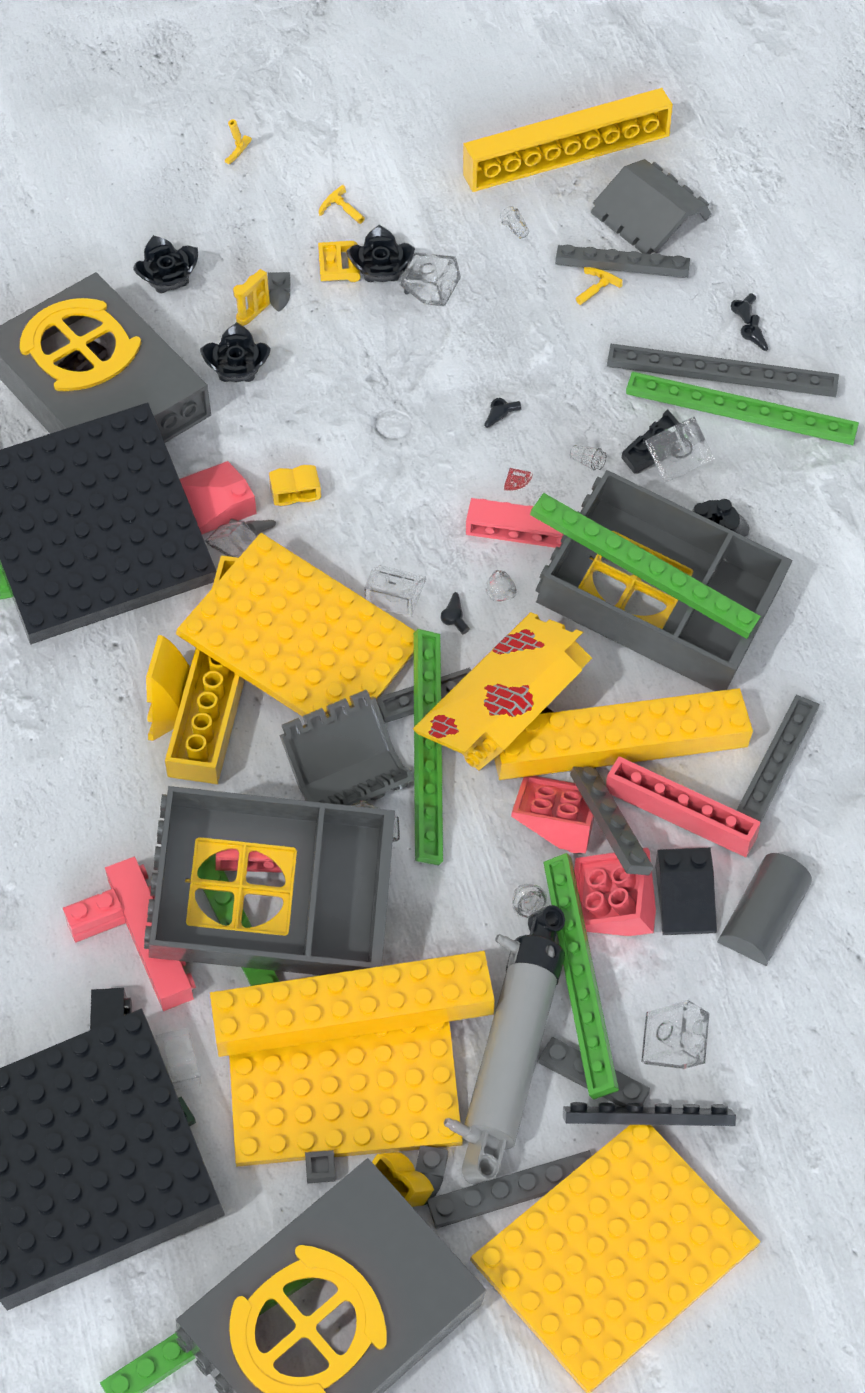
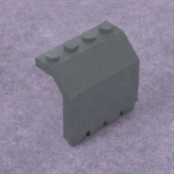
M646 159L626 165L594 200L593 204L595 206L591 210V214L601 222H604L605 225L617 234L620 233L623 239L632 246L635 245V248L641 253L651 254L653 251L657 253L689 216L700 213L702 218L707 221L712 214L708 209L709 203L701 196L696 198L693 195L694 192L688 186H680L678 180L670 173L664 174L662 172L663 169L656 162L651 164Z
M367 690L349 696L351 706H349L346 698L326 706L329 714L327 716L322 708L304 715L305 725L303 726L299 718L282 724L284 734L279 736L297 785L306 801L360 807L362 805L361 802L368 799H380L385 795V792L392 789H403L408 786V782L414 780L412 770L403 766L393 748L376 698L370 697Z

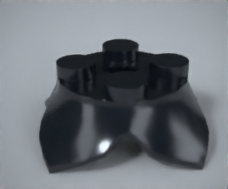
M379 224L367 234L363 246H351L347 250V255L352 264L364 275L365 281H397L403 268L411 261L415 247L409 243L398 245L395 236Z
M153 235L145 246L144 261H137L133 266V270L139 277L154 287L158 293L178 289L189 284V276L198 261V247L187 245L176 250L170 241Z
M236 322L222 334L219 344L207 343L200 348V352L206 364L218 374L221 381L250 382L255 379L258 369L266 362L271 348L265 343L255 344L250 331Z
M728 499L708 500L703 503H697L692 509L693 512L744 537L749 533L748 523L736 511Z

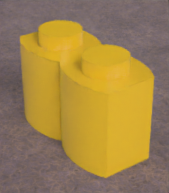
M300 465L293 469L278 468L269 472V484L274 505L285 506L296 502H312L321 498V486L316 466Z
M400 1152L377 1154L373 1159L372 1163L412 1207L423 1206L434 1188L424 1174L415 1171L412 1162L407 1156Z

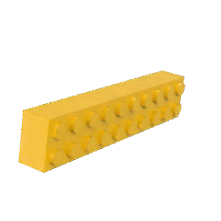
M663 88L463 143V176L471 191L476 192L669 137L673 104Z
M221 555L212 588L238 559L237 557ZM195 648L166 754L165 765L167 776L170 778L218 784L245 679Z
M737 688L539 714L504 751L494 758L499 780L572 771L573 766H588L592 768L614 765L618 757H622L630 762H640L745 748L749 745L753 729L741 690Z
M485 951L210 992L219 1057L494 1015L495 1001Z

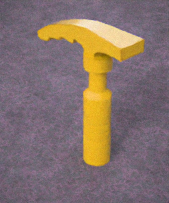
M234 119L229 120L228 125L235 140L236 149L225 159L227 164L234 162L252 141V138L246 135L241 139L239 127Z
M344 185L333 191L324 200L318 211L319 216H322L327 207L335 202L337 205H341L343 210L357 223L361 224L365 220L361 213L352 205L346 203L344 198L341 197V195L346 193Z
M584 267L585 274L596 275L601 279L599 283L593 284L577 296L576 302L582 305L598 293L601 287H605L609 283L621 288L622 279L603 270Z

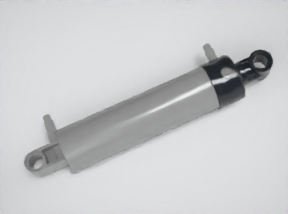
M555 905L544 907L529 916V935L519 936L515 940L498 934L495 938L497 943L510 950L465 1124L450 1118H446L444 1121V1126L469 1141L462 1165V1174L464 1179L473 1185L495 1178L499 1172L504 1150L515 1146L555 988L558 985L565 959L564 950L555 942L557 931H560L565 925V916L562 910Z

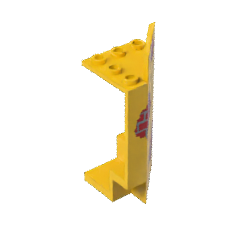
M530 612L425 715L413 730L420 736L461 753L465 757V761L479 771L504 751L592 659L575 641L583 632L577 629L570 632L565 630L564 624L550 619L547 622L541 621L537 614Z

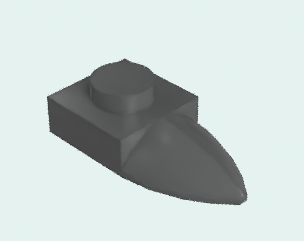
M268 272L269 299L273 308L278 312L287 305L290 299V272Z
M420 1146L415 1171L421 1172L430 1180L434 1191L429 1198H433L440 1190L444 1179L448 1150Z

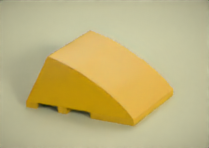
M162 635L157 637L146 675L147 702L151 703L147 716V722H152L148 732V740L154 741L174 729L190 666L181 652L170 640Z

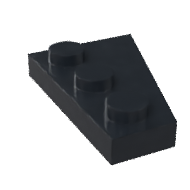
M667 409L659 421L653 422L643 436L637 437L622 452L621 458L635 474L692 447L694 439Z

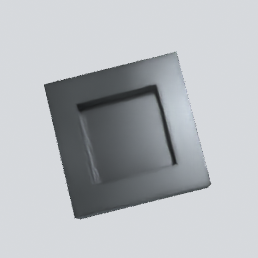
M334 1150L305 1152L307 1184L336 1181Z

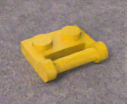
M336 241L318 243L321 281L349 280L350 282H357L360 280V271L352 264L350 259L348 258L349 268L342 269L341 252L347 253L351 246L358 245L357 242Z
M262 269L249 276L244 284L236 285L233 288L238 311L236 322L242 326L250 323L270 304L267 272ZM246 296H247V302H248V309H247V310H246V301H245V297H246Z

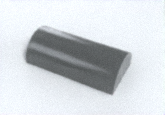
M779 853L767 854L717 943L767 966L811 885L812 877L809 871L800 862L787 855Z

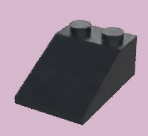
M711 847L657 850L655 868L663 935L716 933L714 871Z

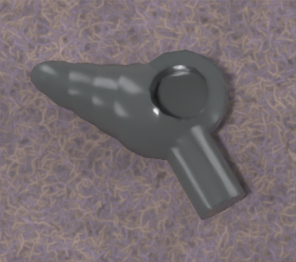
M231 519L228 527L240 531L243 539L253 540L261 532L275 526L276 521L250 520L241 522Z

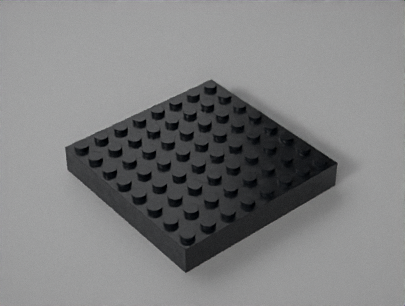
M148 402L0 450V567L30 645L214 583L217 571Z
M142 1008L0 1068V1302L7 1311L225 1216Z

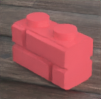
M114 889L63 907L65 919L75 943L126 923L122 907Z

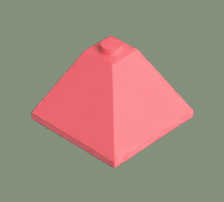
M229 461L179 479L201 534L226 526L231 519L239 521L257 514L255 496L245 478Z
M538 776L523 777L511 817L559 849H564L571 853L586 854L594 816L575 783Z
M643 848L644 852L646 853L647 857L651 862L650 850L648 848ZM615 853L575 859L574 873L586 932L621 936L654 933L656 906L652 871L650 875L626 874Z

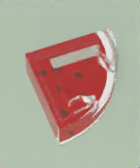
M510 468L505 481L504 491L523 489L531 482L533 472Z

